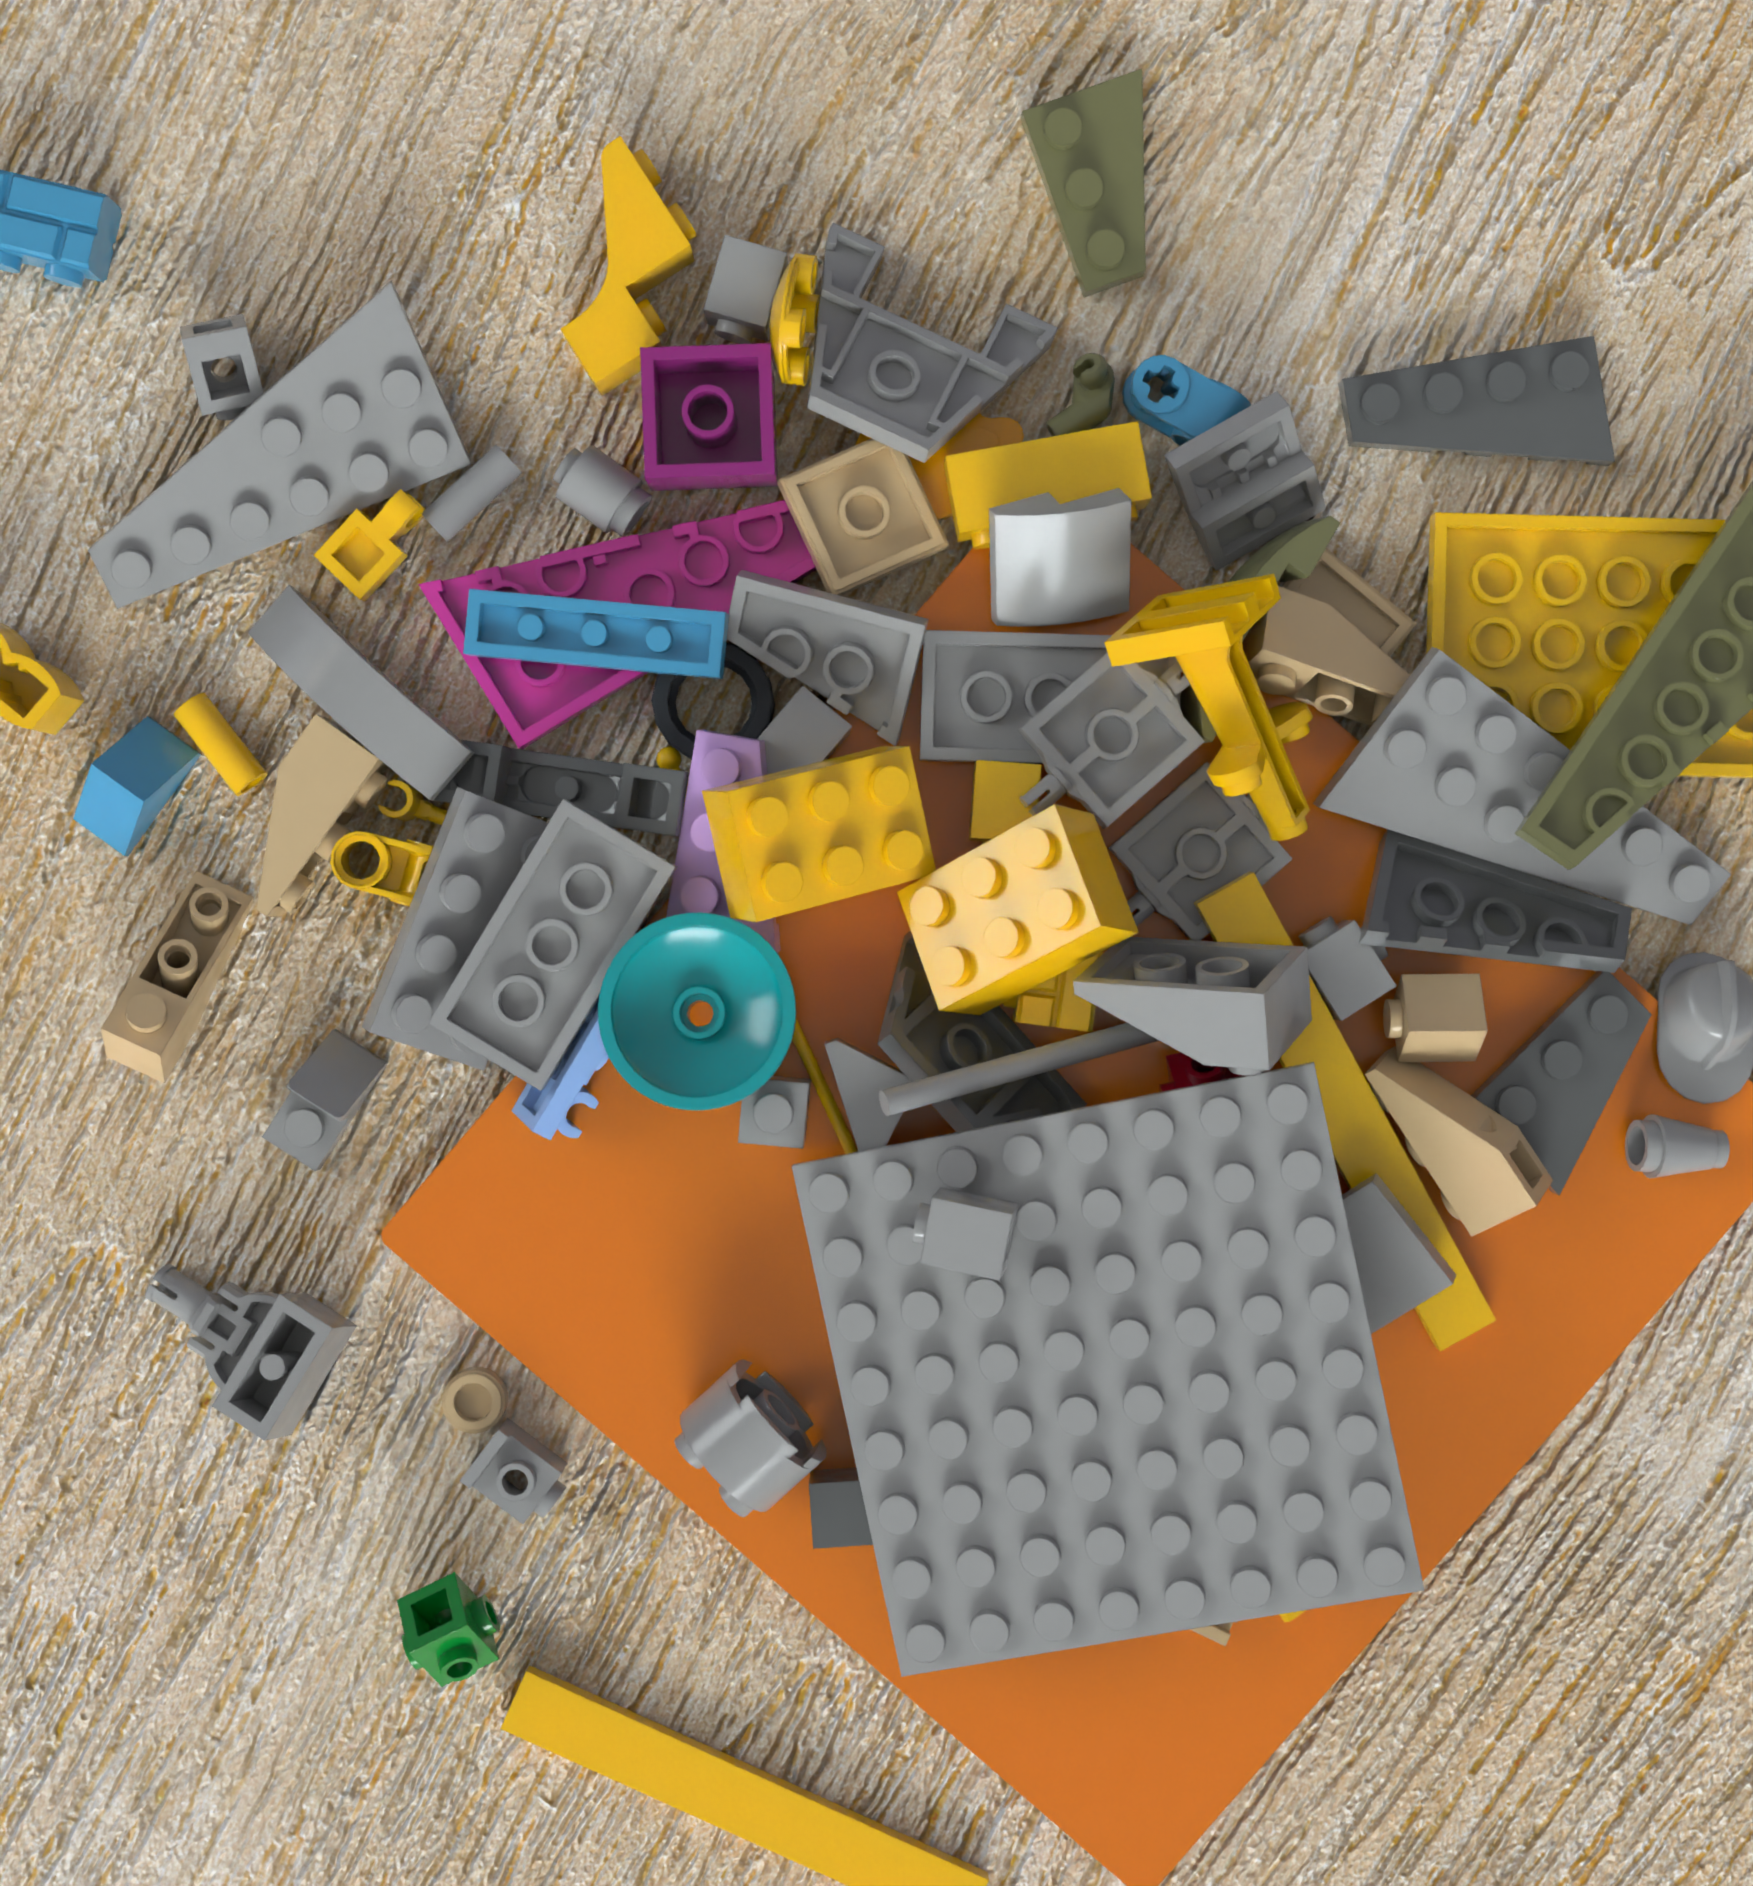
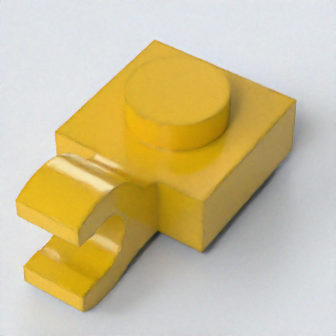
M400 489L391 497L373 520L363 511L356 509L319 548L314 556L359 600L366 602L408 557V554L395 541L408 533L424 517L421 513L425 508L411 494H406Z

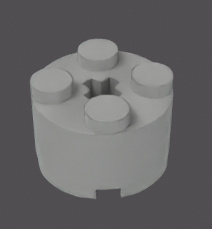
M746 1360L737 1361L681 1413L680 1425L683 1432L674 1440L679 1453L690 1465L697 1469H701L704 1466L721 1485L719 1493L723 1501L734 1513L741 1517H746L753 1510L759 1512L768 1511L826 1458V1447L823 1440L821 1439L813 1447L805 1433L814 1424L802 1406L785 1387L766 1371L756 1379L746 1373L752 1364Z

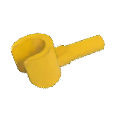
M398 780L387 782L391 786L403 789L406 793L407 801L405 806L399 811L378 804L381 813L401 821H410L417 817L442 826L447 814L446 810L425 801L423 794L409 783Z

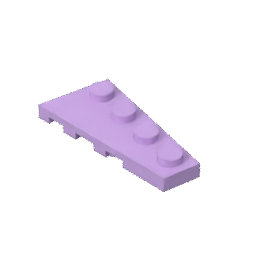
M704 729L696 730L675 860L677 869L673 874L666 917L702 912L730 918L702 791L767 775L764 740ZM776 917L759 922L734 919L760 934L777 954L781 951L779 924H776Z

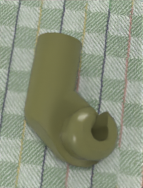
M1086 353L1076 360L1073 366L1072 405L1045 423L1051 436L1091 430L1110 415L1115 377L1112 367L1100 354Z

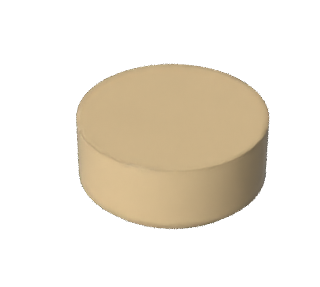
M469 1367L458 1372L448 1382L442 1395V1409L448 1422L456 1429L470 1434L482 1433L494 1427L504 1415L508 1405V1391L504 1381L494 1371L484 1367Z

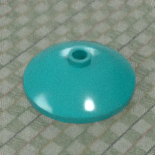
M702 912L684 913L666 917L648 925L630 938L619 950L608 967L602 982L598 1002V1023L602 1042L609 1059L623 1079L634 1089L649 1099L665 1106L692 1111L711 1110L729 1106L745 1099L761 1088L774 1075L787 1055L793 1039L796 1024V999L786 966L773 947L760 934L729 917ZM700 1002L709 1003L713 1009V1018L705 1026H695L690 1019L692 1007Z

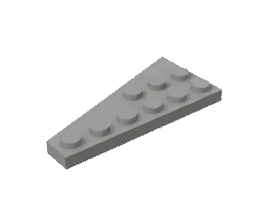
M392 280L355 314L337 327L329 337L303 360L294 365L223 428L207 445L180 466L154 492L145 497L91 545L88 552L117 609L353 513L356 509L361 510L388 499L400 489L405 492L471 465L470 456Z
M1434 647L1428 651L1313 802L1317 807L1689 925L1693 924L1731 875L1643 806L1581 863L1570 870L1517 836L1515 831L1570 750L1444 652Z

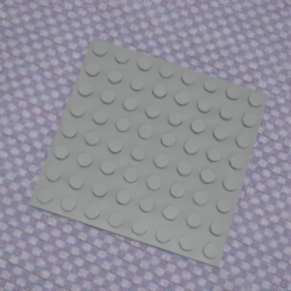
M1314 1062L1269 1070L1256 1075L1223 1079L792 1165L901 1677L1424 1591ZM940 1187L1019 1203L1007 1268L1000 1281L920 1264L923 1244L912 1241L920 1203L931 1204L932 1197Z

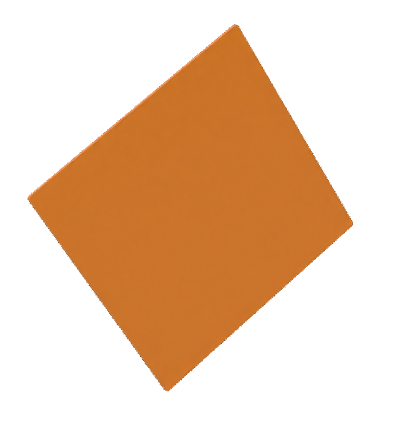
M1131 544L1129 611L1108 617L1060 625L997 626L991 619L990 548H972L916 612L915 616L929 619L926 630L1113 635L1156 596L1183 591L1184 589ZM922 645L900 739L896 746H910L935 868L937 870L982 845V841L968 840L975 762L920 761ZM1261 691L1268 709L1286 703L1301 702L1284 695H1272ZM1307 704L1313 715L1312 720L1308 722L1310 732L1298 740L1282 743L1310 809L1305 816L1308 829L1297 837L1278 841L1293 859L1262 886L1294 946H1303L1298 936L1329 916H1332L1336 924L1342 920H1355L1360 928L1363 926L1379 842L1387 830L1319 808L1313 804L1358 745L1359 741L1331 716L1320 712L1315 706ZM833 708L834 712L852 725L849 736L828 759L876 747L894 746L878 736V730L850 712L845 715L836 708ZM1217 735L1213 742L1201 744L1177 768L1168 773L1107 828L1103 829L1098 824L1127 901L1138 890L1135 888L1130 872L1108 848L1206 762L1212 763L1223 746ZM1039 764V765H1042V767H1041V780H1042L1048 773H1047L1046 770H1045L1044 764ZM1046 792L1039 796V802L1047 796ZM1066 794L1054 803L1088 812L1080 802L1068 797ZM919 879L776 917V924H779L781 951L778 952V955L786 966L792 981L796 999V1018L855 1145V1138L824 1044L825 1041L840 1038L898 1068L877 1043L903 939L910 931L897 892ZM669 899L645 927L666 918ZM1137 909L1132 912V915L1137 912ZM1156 911L1137 926L1139 933L1131 936L1189 940L1171 919ZM1208 933L1201 941L1214 940L1210 933ZM1385 947L1388 957L1381 960V962L1395 982L1396 987L1342 1021L1334 1019L1365 1076V1073L1385 1051L1394 1046L1396 1047L1395 1038H1386L1383 1009L1386 999H1394L1402 974H1480L1488 1032L1476 1061L1420 1062L1471 1096L1596 971ZM1620 967L1615 973L1611 974L1652 1015L1560 1196L1552 1193L1548 1188L1537 1206L1471 1237L1462 1221L1454 1218L1448 1212L1441 1198V1190L1425 1166H1421L1413 1159L1408 1151L1405 1135L1392 1115L1383 1110L1496 1318L1495 1322L1441 1352L1434 1346L1414 1308L1371 1334L1423 1581L1753 1202V1083L1748 1079L1738 1093L1725 1101L1706 1104L1686 1099L1668 1084L1659 1067L1657 1054L1658 1001ZM706 1002L695 1004L690 1011V1019L695 1026H705L713 1018V1009ZM1003 1004L999 1005L1013 1021L1014 1008L1003 1007ZM1096 1006L1092 1032L1127 1022ZM1013 1021L1036 1048L1091 1033ZM792 1040L787 1055L774 1073V1076L810 1079ZM1156 1041L1056 1070L1087 1103L1086 1106H1092L1159 1092V1084L1169 1082L1166 1056L1179 1053V1051L1161 1041ZM610 1059L607 1060L603 1067L594 1071L587 1085L583 1084V1087L598 1100L599 1104L596 1109L590 1108L583 1103H577L571 1106L567 1112L566 1119L573 1122L582 1131L579 1138H569L557 1129L552 1139L549 1140L532 1132L511 1111L527 1085V1082L515 1076L382 1230L381 1238L388 1248L1126 1886H1158L1412 1594L1406 1593L1309 1609L1284 1623L1280 1615L1237 1621V1623L1233 1622L1229 1631L1231 1636L1226 1646L1188 1629L901 1677L873 1545L813 1549L809 1495L810 1473L768 1511L759 1512L753 1510L746 1517H741L734 1513L723 1501L719 1493L721 1485L711 1476L706 1468L703 1466L701 1469H697L690 1465L679 1453L674 1442L675 1438L683 1432L680 1425L681 1413L737 1361L746 1360L752 1363L746 1373L756 1379L766 1371L786 1388L812 1420L814 1425L805 1432L813 1447L821 1439L826 1447V1458L813 1470L856 1467L792 1170L793 1164L845 1154L812 1081L806 1141L804 1148L801 1149L738 1143L742 1100L722 1108L700 1111L682 1110L665 1106L649 1099L634 1089L623 1079ZM1278 1060L1270 1070L1283 1068L1280 1061ZM930 1104L903 1112L886 1146L954 1133L956 1131ZM1655 1114L1708 1127L1713 1130H1723L1729 1139V1158L1726 1165L1721 1169L1711 1168L1709 1170L1658 1178H1647L1643 1172L1633 1171L1627 1163L1625 1138L1628 1127L1634 1120H1644L1646 1116ZM1336 1166L1341 1193L1343 1195L1344 1193L1349 1191V1188Z

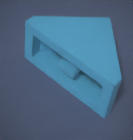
M147 716L91 763L73 819L122 855L129 856L199 759L201 753L157 721Z

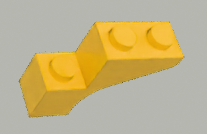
M621 136L608 143L601 154L608 255L607 275L599 294L592 304L580 316L560 329L568 345L601 396L641 371L640 347H662L658 337L667 331L664 324L647 298L637 304L634 300L695 261L689 241L697 236L690 221L677 202L667 208L654 189L655 186L662 183V180L644 150L641 148L632 154Z

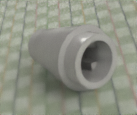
M1655 1114L1646 1116L1644 1120H1634L1629 1125L1625 1138V1155L1629 1167L1633 1171L1643 1172L1647 1178H1658L1709 1170L1711 1168L1721 1169L1726 1165L1730 1153L1729 1139L1723 1130H1713L1708 1127Z

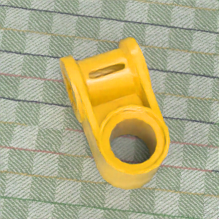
M355 831L344 835L335 843L331 851L330 865L334 875L342 884L350 888L390 898L392 902L410 907L434 846L410 839L402 841L376 833ZM363 842L373 845L380 857L376 872L365 879L356 876L351 871L349 865V855L352 849Z

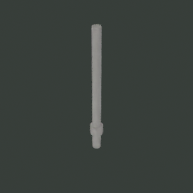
M1128 1023L880 1090L879 1102L883 1113L886 1116H890L1159 1040Z

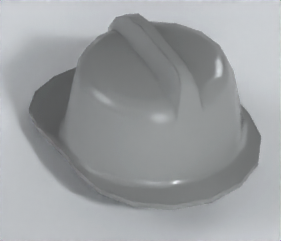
M1706 952L1685 954L1668 965L1659 981L1657 995V1054L1659 1067L1668 1084L1684 1098L1702 1104L1725 1101L1742 1089L1752 1072L1753 979L1739 967H1736L1733 960H1726L1723 957Z

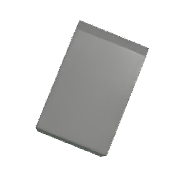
M840 1038L825 1041L824 1045L858 1151L886 1146L903 1112L886 1116L880 1106L879 1091L911 1081L900 1069Z

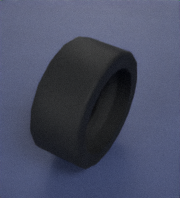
M727 643L724 667L730 668L743 678L750 690L752 701L748 720L741 730L734 735L758 739L772 722L775 702L771 682L755 657L739 646ZM659 673L656 677L651 699L655 723L668 744L692 760L695 735L686 730L678 717L676 707L679 687L687 676Z

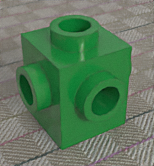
M455 1572L397 1600L404 1630L402 1644L409 1662L416 1670L424 1668L441 1687L451 1682L465 1680L474 1675L478 1669L499 1660L493 1633L500 1630L496 1611L487 1596L477 1597Z

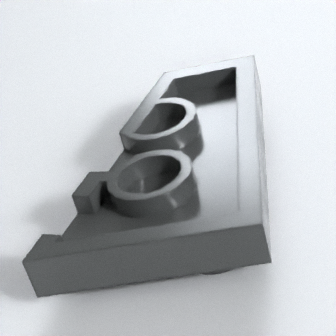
M1596 971L1471 1095L1519 1127L1553 1179L1549 1190L1559 1196L1652 1015L1610 972Z

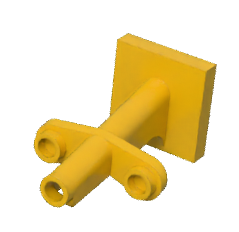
M1263 575L1158 595L1104 642L1112 667L1175 656L1223 745L1207 769V774L1213 785L1221 787L1225 796L1231 797L1249 793L1267 827L1271 840L1283 841L1303 834L1308 829L1305 816L1310 809L1282 743L1292 742L1306 736L1310 732L1308 722L1312 720L1313 715L1304 702H1291L1268 709L1242 645L1243 635L1281 599L1275 575Z

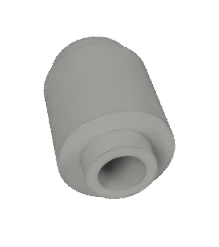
M593 445L589 446L583 453L576 448L572 449L560 463L553 476V480L560 484L556 498L603 532L608 533L613 530L621 537H625L633 529L652 499V495L641 488L643 484L641 479Z

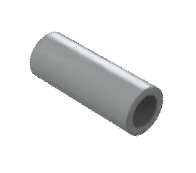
M495 445L421 514L448 542L518 478L522 472Z

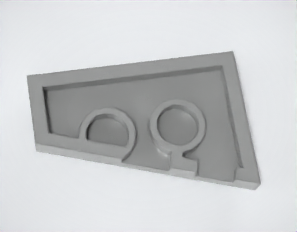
M741 570L736 576L729 609L727 639L787 678L795 677L828 698L826 703L845 715L849 712L878 730V736L896 746L900 739L929 619Z

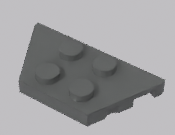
M911 931L904 936L877 1044L911 1082L1036 1048L1000 1006L981 1015L939 1011ZM1056 1069L932 1104L956 1132L1081 1108L1087 1105Z

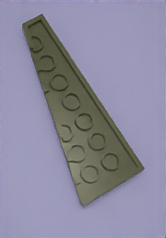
M1753 480L1515 831L1517 836L1568 870L1581 863L1626 823L1635 812L1662 788L1671 783L1689 764L1712 744L1716 743L1753 708Z

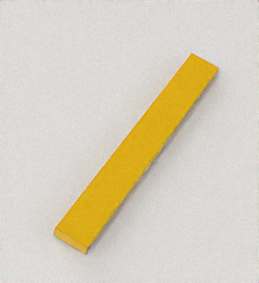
M1249 871L1194 902L1214 942L1294 946L1254 872ZM1309 975L1312 1021L1280 1057L1279 1061L1283 1068L1314 1062L1335 1164L1349 1190L1377 1173L1455 1272L1456 1277L1452 1285L1414 1308L1434 1346L1441 1352L1495 1322L1496 1318Z
M531 1665L528 1666L500 1728L847 1886H987L989 1881L988 1872Z

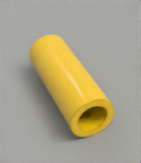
M205 692L193 696L175 711V718L236 796L248 792L267 776L268 773Z

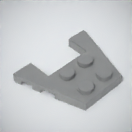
M832 223L825 246L807 408L925 463L1050 348L1058 327L1006 304L982 352L972 351L861 299L882 260L885 247Z

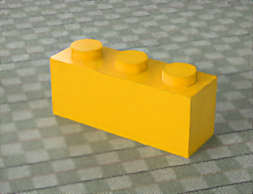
M1138 421L947 455L944 461V472L957 542L972 540L973 549L990 548L989 508L1049 492L1059 504L1120 488L1131 499V521L1138 519L1137 510L1145 509L1152 499Z

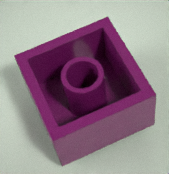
M771 343L640 347L644 475L650 490L778 487L774 358Z

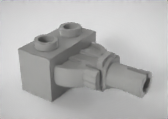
M171 1264L163 1266L153 1279L160 1283L159 1287L149 1284L145 1293V1298L151 1302H156L182 1319V1321L189 1325L190 1332L196 1335V1337H190L187 1347L205 1358V1363L212 1380L221 1389L212 1407L264 1441L289 1436L293 1433L357 1327L356 1324L306 1292L286 1294L273 1292L248 1293L236 1284L228 1282L222 1285L217 1292L218 1294L215 1295L179 1272Z

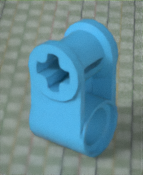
M1166 355L1152 356L1144 360L1128 376L1122 389V400L1127 412L1136 420L1168 436L1179 446L1251 406L1249 400L1233 388L1216 380L1209 379L1177 361L1175 358ZM1154 376L1163 381L1160 392L1164 396L1157 402H1153L1147 397L1150 392V386L1147 383Z

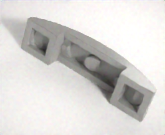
M288 585L249 630L250 636L310 698L346 731L429 800H434L475 752L430 711L421 708L344 638L337 631L338 627L298 590Z

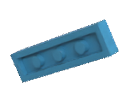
M469 589L463 654L477 657L723 679L729 614L719 611Z

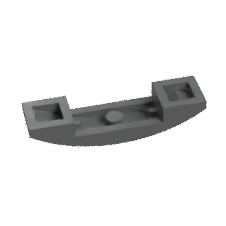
M461 740L475 753L434 799L435 801L451 803L455 791L459 787L525 814L544 818H552L561 801L566 799L612 828L679 837L689 773Z

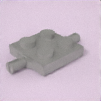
M1107 652L1018 730L1041 757L1045 770L1048 773L1025 795L1019 798L1026 808L1041 794L1047 793V796L1029 810L1031 815L1034 816L1047 809L1066 794L1068 797L1080 802L1089 813L1094 814L1098 824L1105 829L1205 742L1183 717L1178 700L1175 698L1190 685L1185 675L1179 680L1177 679V675L1182 672L1178 661L1160 677H1157L1153 673L1141 668L1137 663L1112 667Z
M1208 762L1199 767L1108 848L1130 872L1135 888L1138 890L1127 901L1131 913L1137 909V912L1132 915L1136 926L1140 925L1156 911L1171 919L1189 940L1201 941L1209 931L1194 905L1195 901L1249 871L1255 873L1259 883L1263 886L1293 859L1278 841L1270 839L1267 827L1249 794L1247 796L1245 794L1231 797L1225 796L1221 787L1213 785L1207 774V769L1210 766Z

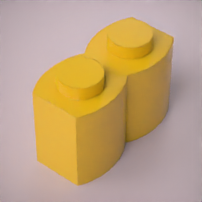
M0 623V716L16 726L56 735L84 702L83 696L78 686L66 673L49 663L35 659L27 642L12 628Z

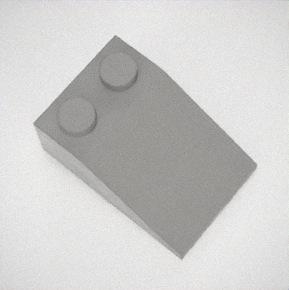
M1130 937L1110 947L1073 981L1075 995L1203 1065L1229 1067V1071L1237 1075H1256L1270 1070L1312 1021L1307 947Z

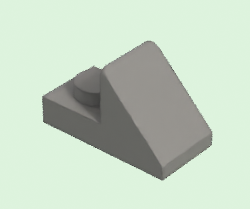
M333 1029L288 1082L286 1087L291 1092L262 1138L312 1170H320L388 1065V1062L338 1030Z

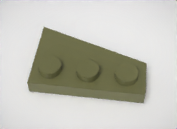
M1142 69L1023 110L1021 113V122L1084 298L1141 278L1146 271Z

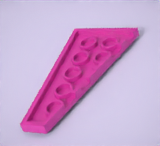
M785 500L738 510L737 513L700 522H696V520L673 525L672 528L643 535L634 534L543 555L535 560L504 567L495 566L475 571L474 574L444 581L439 579L418 585L517 747L523 750L649 672L477 657L463 654L469 589L719 611L729 614L736 576L741 570L796 583L817 569Z

